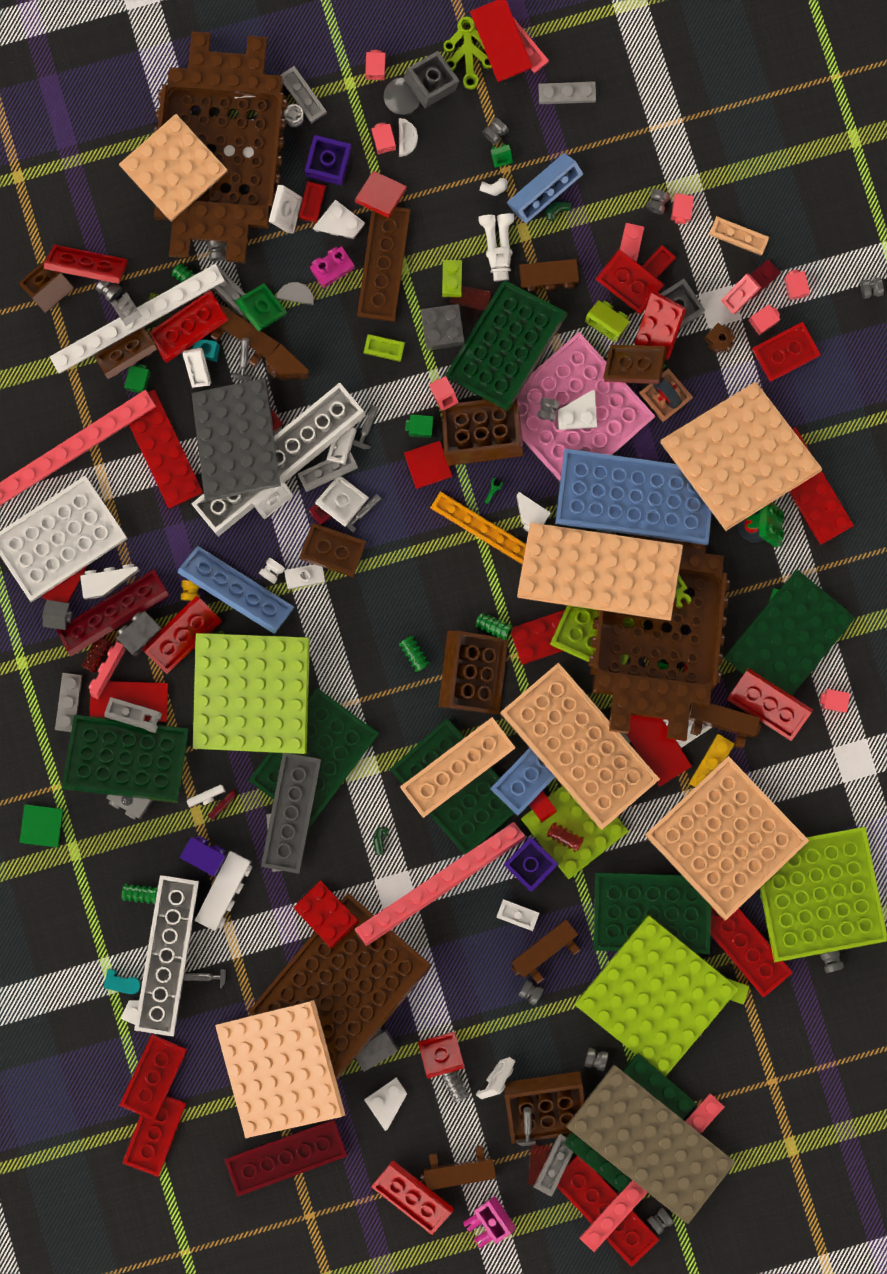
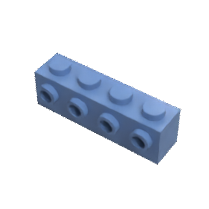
M563 153L507 203L514 214L527 224L579 179L583 173L576 161Z

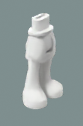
M509 213L497 216L500 247H497L495 215L479 216V223L486 231L488 244L486 256L489 259L494 281L509 280L508 272L511 271L509 267L513 253L509 245L508 230L509 226L514 222V214Z

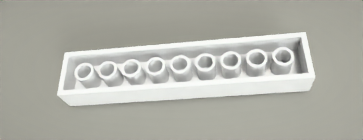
M338 383L274 436L279 475L284 482L366 416L363 409L341 383ZM262 490L206 501L203 494L192 503V506L219 537L254 508L250 500Z

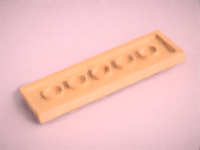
M492 717L404 783L400 788L424 818L514 750L515 746Z

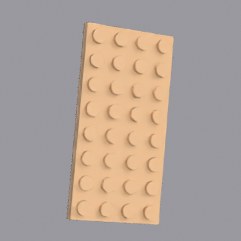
M530 522L517 597L671 621L683 545Z
M559 663L500 712L601 830L660 780L619 732L609 731L610 721Z

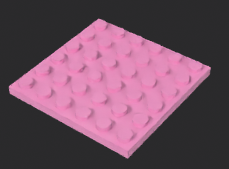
M580 332L574 335L530 375L517 397L523 441L559 481L561 478L564 449L613 455L655 418V415L626 383L604 381L606 361ZM595 390L597 428L559 430L557 411L586 393ZM541 398H549L560 402L558 409L555 410L556 418L554 422L537 417L538 410L542 407L540 405Z

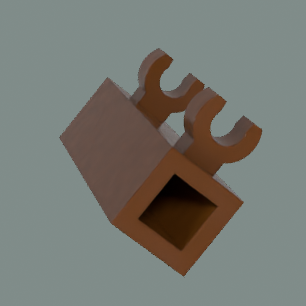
M222 305L221 307L229 320L213 331L210 336L211 339L218 343L224 332L240 343L242 338H248L249 349L255 352L248 362L256 368L261 358L267 359L276 350L279 343L262 331L258 332L253 325Z
M712 703L707 708L690 706L689 720L694 721L690 734L700 735L702 724L737 734L734 747L740 749L744 748L746 737L752 738L759 734L761 728L759 717Z
M566 919L512 960L513 966L511 969L517 977L521 975L524 978L530 973L538 984L543 980V977L536 968L565 945L568 946L574 955L580 951L573 941L578 934Z
M483 1145L475 1146L477 1160L439 1166L437 1153L429 1154L431 1168L424 1169V1174H421V1181L430 1190L496 1179L493 1157L485 1158Z

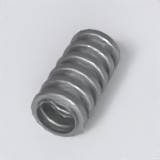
M458 1071L443 1074L442 1080L446 1081L445 1086L449 1087L447 1090L451 1091L450 1096L454 1097L453 1102L457 1103L467 1098L469 1093L465 1091L466 1087H463L464 1083L460 1081L461 1077L457 1075Z

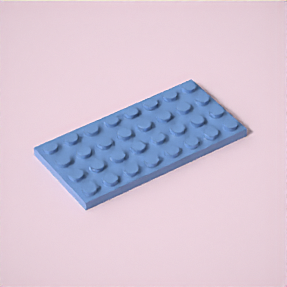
M564 449L555 524L703 545L708 544L712 512L676 464Z

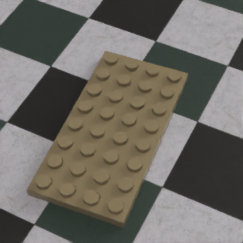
M615 1065L612 1066L566 1126L687 1224L690 1223L735 1164L734 1160Z

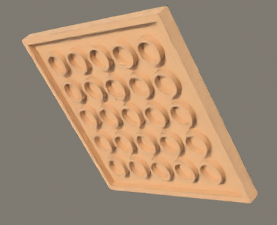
M757 382L752 383L661 439L662 446L725 531L822 471L821 466Z
M729 756L645 834L651 843L724 920H727L809 841Z
M314 1000L215 1025L245 1138L345 1116Z

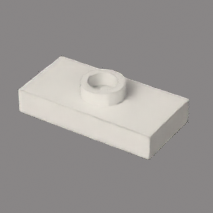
M203 349L184 350L183 357L192 388L210 386L212 382Z
M351 427L340 438L332 442L327 460L346 465L348 453L351 450L357 431L356 428Z
M315 564L284 570L288 589L325 582L323 567Z
M216 786L188 799V806L193 807L202 802L203 805L213 802V797L226 792L224 786Z

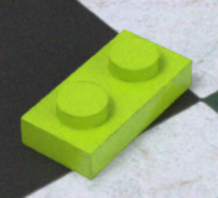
M443 260L442 297H461L462 260Z

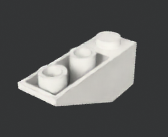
M134 564L122 566L123 569L115 570V567L105 568L104 572L96 573V570L86 571L85 575L80 576L83 598L88 600L107 596L137 574L139 568L134 567Z

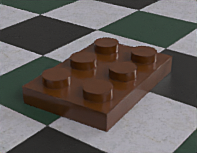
M143 327L100 351L94 357L109 379L118 375L127 367L133 366L142 358L151 355L157 348Z
M610 345L603 379L605 382L660 384L667 349L665 346Z
M312 523L299 559L354 578L366 541Z

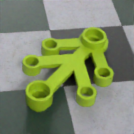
M463 17L458 21V31L450 40L445 41L444 51L452 53L455 49V44L464 36V44L451 59L446 60V63L452 62L454 66L451 70L454 71L458 61L465 55L466 75L463 78V85L465 88L472 90L478 85V77L474 74L473 55L482 62L484 68L491 69L492 67L485 64V61L489 60L488 56L472 43L471 36L481 43L482 49H484L473 18ZM469 24L470 28L466 30L463 26ZM451 44L453 47L451 49H447L446 45ZM473 80L474 84L468 85L467 81Z

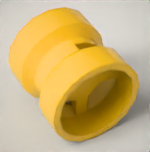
M182 580L183 593H181V600L192 601L196 596L200 598L198 593L200 587L190 580Z

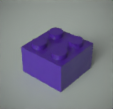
M314 135L305 168V176L342 186L352 151L351 144Z
M201 836L191 837L180 858L212 876H217L228 856L224 854L226 850L217 845L213 847L208 845L209 841Z
M530 837L503 865L532 892L559 863L533 837Z

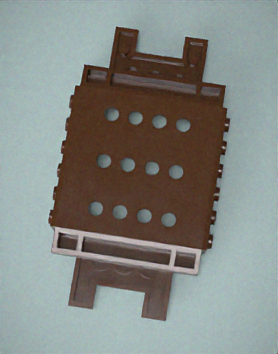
M192 31L188 69L169 67L167 85L162 84V89L158 91L160 108L156 110L158 127L155 126L154 133L177 114L206 147L208 145L216 146V152L213 155L228 170L226 174L213 184L211 191L204 192L172 221L170 257L189 259L191 240L227 243L226 262L246 263L249 227L269 229V218L277 185H280L279 167L282 166V155L280 154L281 148L284 146V136L282 134L283 129L286 127L284 111H287L288 99H285L283 94V77L264 74L267 37L248 36L246 54L210 52L211 33ZM243 96H256V97L235 98V97H243ZM199 106L201 108L200 115L193 116L191 114L192 107ZM214 107L220 110L219 116L215 118L209 115L210 110ZM231 109H236L239 115L237 118L231 119L228 117V112ZM254 110L257 112L255 120L247 119L249 111ZM228 145L235 148V153L232 156H227L224 153V148ZM246 147H251L254 150L252 157L247 158L243 155V150ZM224 183L231 185L229 193L221 192V186ZM242 185L250 187V192L247 195H242L239 192ZM155 205V219L170 221Z
M629 534V537L683 545L679 575L686 587L692 589L695 595L691 598V603L689 604L685 599H681L680 602L683 606L680 609L676 606V598L674 599L671 621L595 609L597 611V616L593 620L595 635L591 639L593 654L589 657L590 674L594 675L593 693L613 695L609 731L628 734L631 715L668 720L667 739L686 741L690 706L707 708L710 705L711 690L714 689L717 683H720L721 672H718V666L721 665L723 653H720V646L724 644L722 627H725L726 616H723V613L728 604L725 591H728L730 579H727V573L722 574L724 556L706 554V545ZM625 618H632L634 626L631 628L624 626L623 620ZM650 620L653 623V628L645 630L642 626L643 621ZM663 623L671 624L672 631L669 633L662 631L661 625ZM681 626H689L691 633L683 635L680 631ZM621 655H628L630 663L627 665L622 664L619 660ZM641 657H646L649 660L647 667L639 665L638 661ZM659 660H666L668 668L665 670L658 667ZM684 662L687 665V671H678L677 664Z

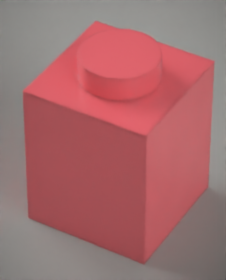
M371 50V52H366L365 77L367 80H385L386 55L382 51Z
M379 123L374 126L375 128H371L377 154L396 150L390 124Z
M674 195L671 220H675L677 224L690 222L694 196Z
M798 269L789 271L788 275L784 278L789 301L807 297L810 294L805 271L799 272Z
M769 304L751 316L748 321L760 336L780 321V314L775 307H771Z
M446 376L429 384L432 395L441 411L458 404L455 392Z
M826 689L824 693H821L819 704H822V709L846 713L850 693Z

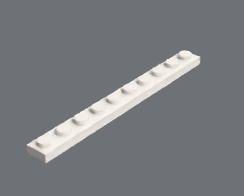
M214 264L137 307L142 316L127 326L119 317L50 356V359L58 373L61 374L225 282V279L217 265Z

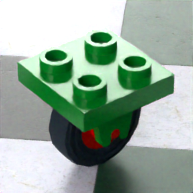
M771 502L739 522V533L749 542L757 543L765 540L774 547H782V540L784 539V531L782 529L785 519L784 512Z

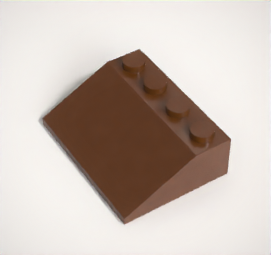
M516 398L508 412L485 399L461 402L442 411L444 456L448 466L524 456L518 398Z
M447 631L438 707L499 715L508 639L503 640L494 636L463 631Z
M580 1071L504 1083L512 1144L517 1143L518 1139H526L524 1134L525 1107L531 1108L530 1139L555 1138L560 1134L568 1136L572 1132L566 1126L585 1103Z

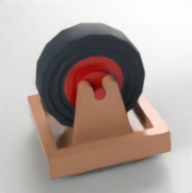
M669 368L662 373L660 384H649L639 392L640 396L663 423L693 399Z

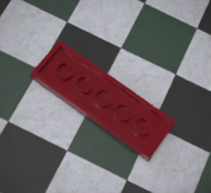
M153 569L73 619L71 623L67 624L66 630L57 629L56 631L71 657L130 621L137 613H142L162 601L169 594Z
M335 1119L224 1160L238 1197L347 1157V1153Z

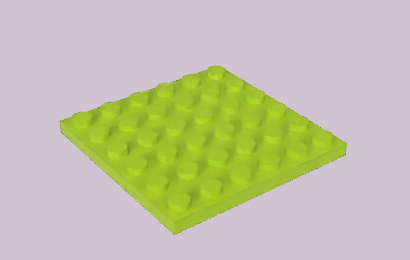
M196 633L193 749L306 754L310 637Z
M866 827L806 837L809 841L760 887L774 962L887 941V931Z
M648 915L575 1002V1006L633 1053H639L666 1077L739 988Z

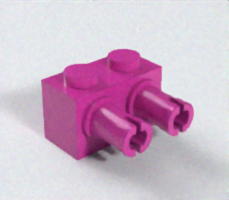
M342 246L331 249L326 257L323 259L321 257L317 258L311 263L312 266H310L311 272L322 289L355 269L353 262Z
M495 1196L481 1204L474 1210L475 1215L463 1222L465 1227L471 1224L467 1228L469 1232L481 1224L486 1229L485 1232L474 1238L476 1243L481 1241L478 1244L479 1248H483L492 1240L497 1244L516 1229V1226Z

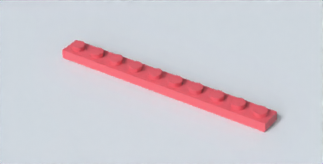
M144 390L1 481L0 506L156 408L148 392Z
M515 822L511 823L355 928L356 933L363 943L368 946L525 840V835Z
M709 1093L688 1116L685 1122L701 1134L722 1111L724 1106ZM632 1180L579 1239L595 1252L648 1192Z

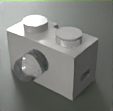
M108 795L106 797L110 800V805L116 809L120 807L125 809V814L134 820L136 817L141 819L152 800L129 796Z

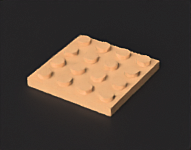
M177 114L170 118L119 164L170 221H173L228 172L224 165Z

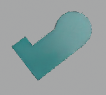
M201 339L186 349L202 348L205 359L217 362L220 344L216 341Z
M107 969L104 989L126 994H135L140 991L142 983L139 978L117 976V970Z

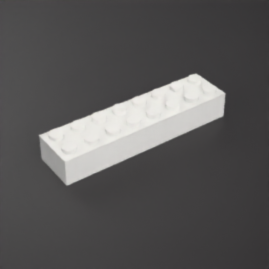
M160 875L134 1031L174 1036L199 881Z

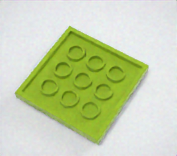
M567 605L550 645L589 662V657L593 654L591 639L595 635L593 620L597 616V611L595 609ZM625 618L623 624L631 628L634 626V621L632 618ZM621 655L619 658L620 662L625 665L629 656Z
M561 786L547 797L557 810L551 817L541 822L533 810H531L521 818L542 847L559 863L558 867L568 879L629 832L618 817L601 830L564 786Z

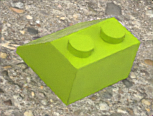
M598 300L588 312L585 323L614 343H617L630 321L627 320L628 317L620 311L618 313L612 309L613 306L608 302Z

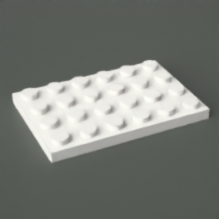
M83 476L1 530L0 556L30 602H33L128 538L88 478Z

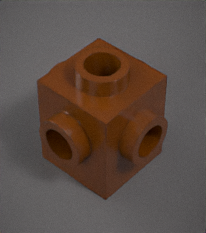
M719 322L704 339L714 353L719 352L722 354L724 351L728 353L735 345L732 342L735 339L734 332L728 326L723 327Z

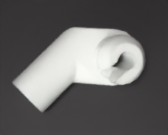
M500 178L492 185L482 181L479 191L497 196L507 189L508 181L505 178Z

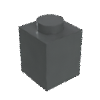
M46 600L42 614L43 627L66 630L67 624L72 621L69 603Z

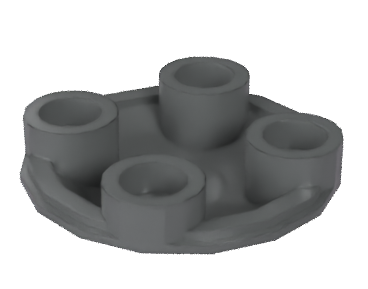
M404 78L394 79L384 90L385 106L396 114L410 115L420 104V101Z

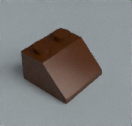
M45 259L21 280L19 285L46 313L59 300L67 296L73 289V286L61 272L44 269Z
M281 344L265 360L267 372L273 378L295 380L308 379L310 377L309 370Z

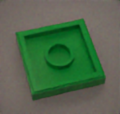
M265 283L235 301L258 332L287 314V311Z
M25 804L19 843L58 848L64 809Z

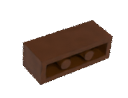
M576 259L519 265L521 289L526 290L528 293L537 292V289L553 291L556 290V287L572 289L579 283Z

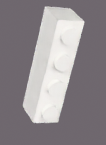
M232 851L229 852L195 919L196 922L214 931H217L218 928L222 929L226 921L224 915L226 911H231L235 903L232 900L235 893L239 894L244 885L241 882L244 876H249L253 868L250 866L252 861Z

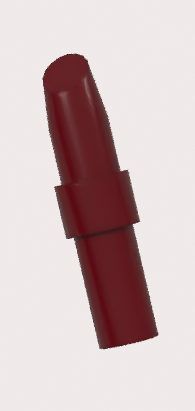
M235 790L231 791L223 800L221 799L217 806L208 814L212 820L224 811L228 804L236 797Z

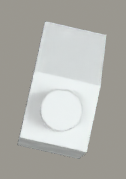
M519 492L516 498L521 523L524 525L523 529L529 532L530 522L545 524L551 513Z

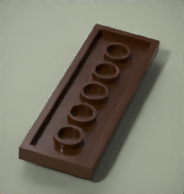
M395 207L389 218L372 210L357 317L395 322L410 209Z

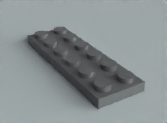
M283 753L261 867L300 874L321 759Z

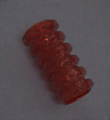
M100 638L92 643L94 645L89 648L91 651L87 652L88 656L84 658L85 662L81 663L82 667L93 673L97 672L96 668L100 666L99 662H102V656L105 657L106 654L104 653L108 651V645L111 646L110 641L104 638Z
M557 822L552 823L547 832V837H552L553 841L556 839L557 843H563V846H568V849H574L573 852L578 851L584 841V837H578L577 833L573 834V831H567L568 828L565 827L564 829L562 825L558 826Z

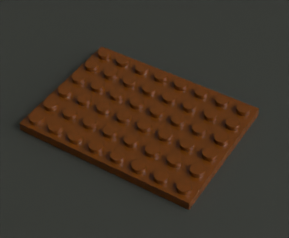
M349 893L343 897L341 902L360 922L333 948H330L314 932L248 1011L251 1015H257L314 1000L336 1081L432 967L428 961L392 930L366 946L356 933L355 928L375 915Z

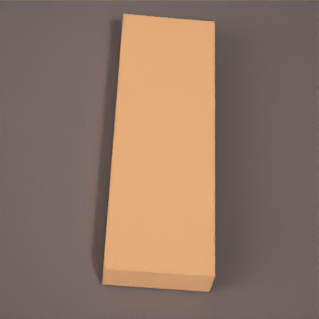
M717 216L709 234L761 256L769 240L768 236Z

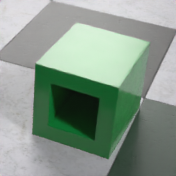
M135 364V366L129 367L124 386L126 390L136 393L146 390L150 371L146 369L147 366Z
M410 415V420L406 419L405 431H409V436L432 438L433 416Z

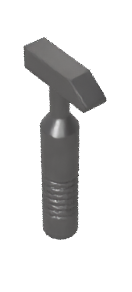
M242 338L241 374H232V377L236 380L250 381L251 375L245 374V368L248 363V338Z
M371 405L361 431V439L359 442L353 440L352 445L362 449L370 448V446L363 444L365 436L369 434L378 407Z
M376 494L346 525L352 532L356 530L352 524L358 519H362L382 500L379 495Z
M221 969L220 975L184 973L183 981H211L212 979H220V988L225 985L226 970Z
M530 1107L524 1108V1134L526 1139L517 1140V1144L521 1146L536 1145L535 1138L530 1139Z

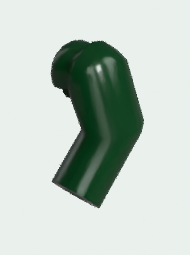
M553 202L546 209L547 220H555L556 214L559 211H571V202Z
M386 826L376 829L373 839L376 855L385 854L383 837L389 835Z

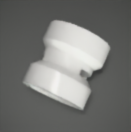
M297 104L287 106V111H284L286 123L291 127L300 126L304 120L302 108Z
M269 558L266 562V567L262 568L259 574L275 584L278 580L277 576L285 568Z

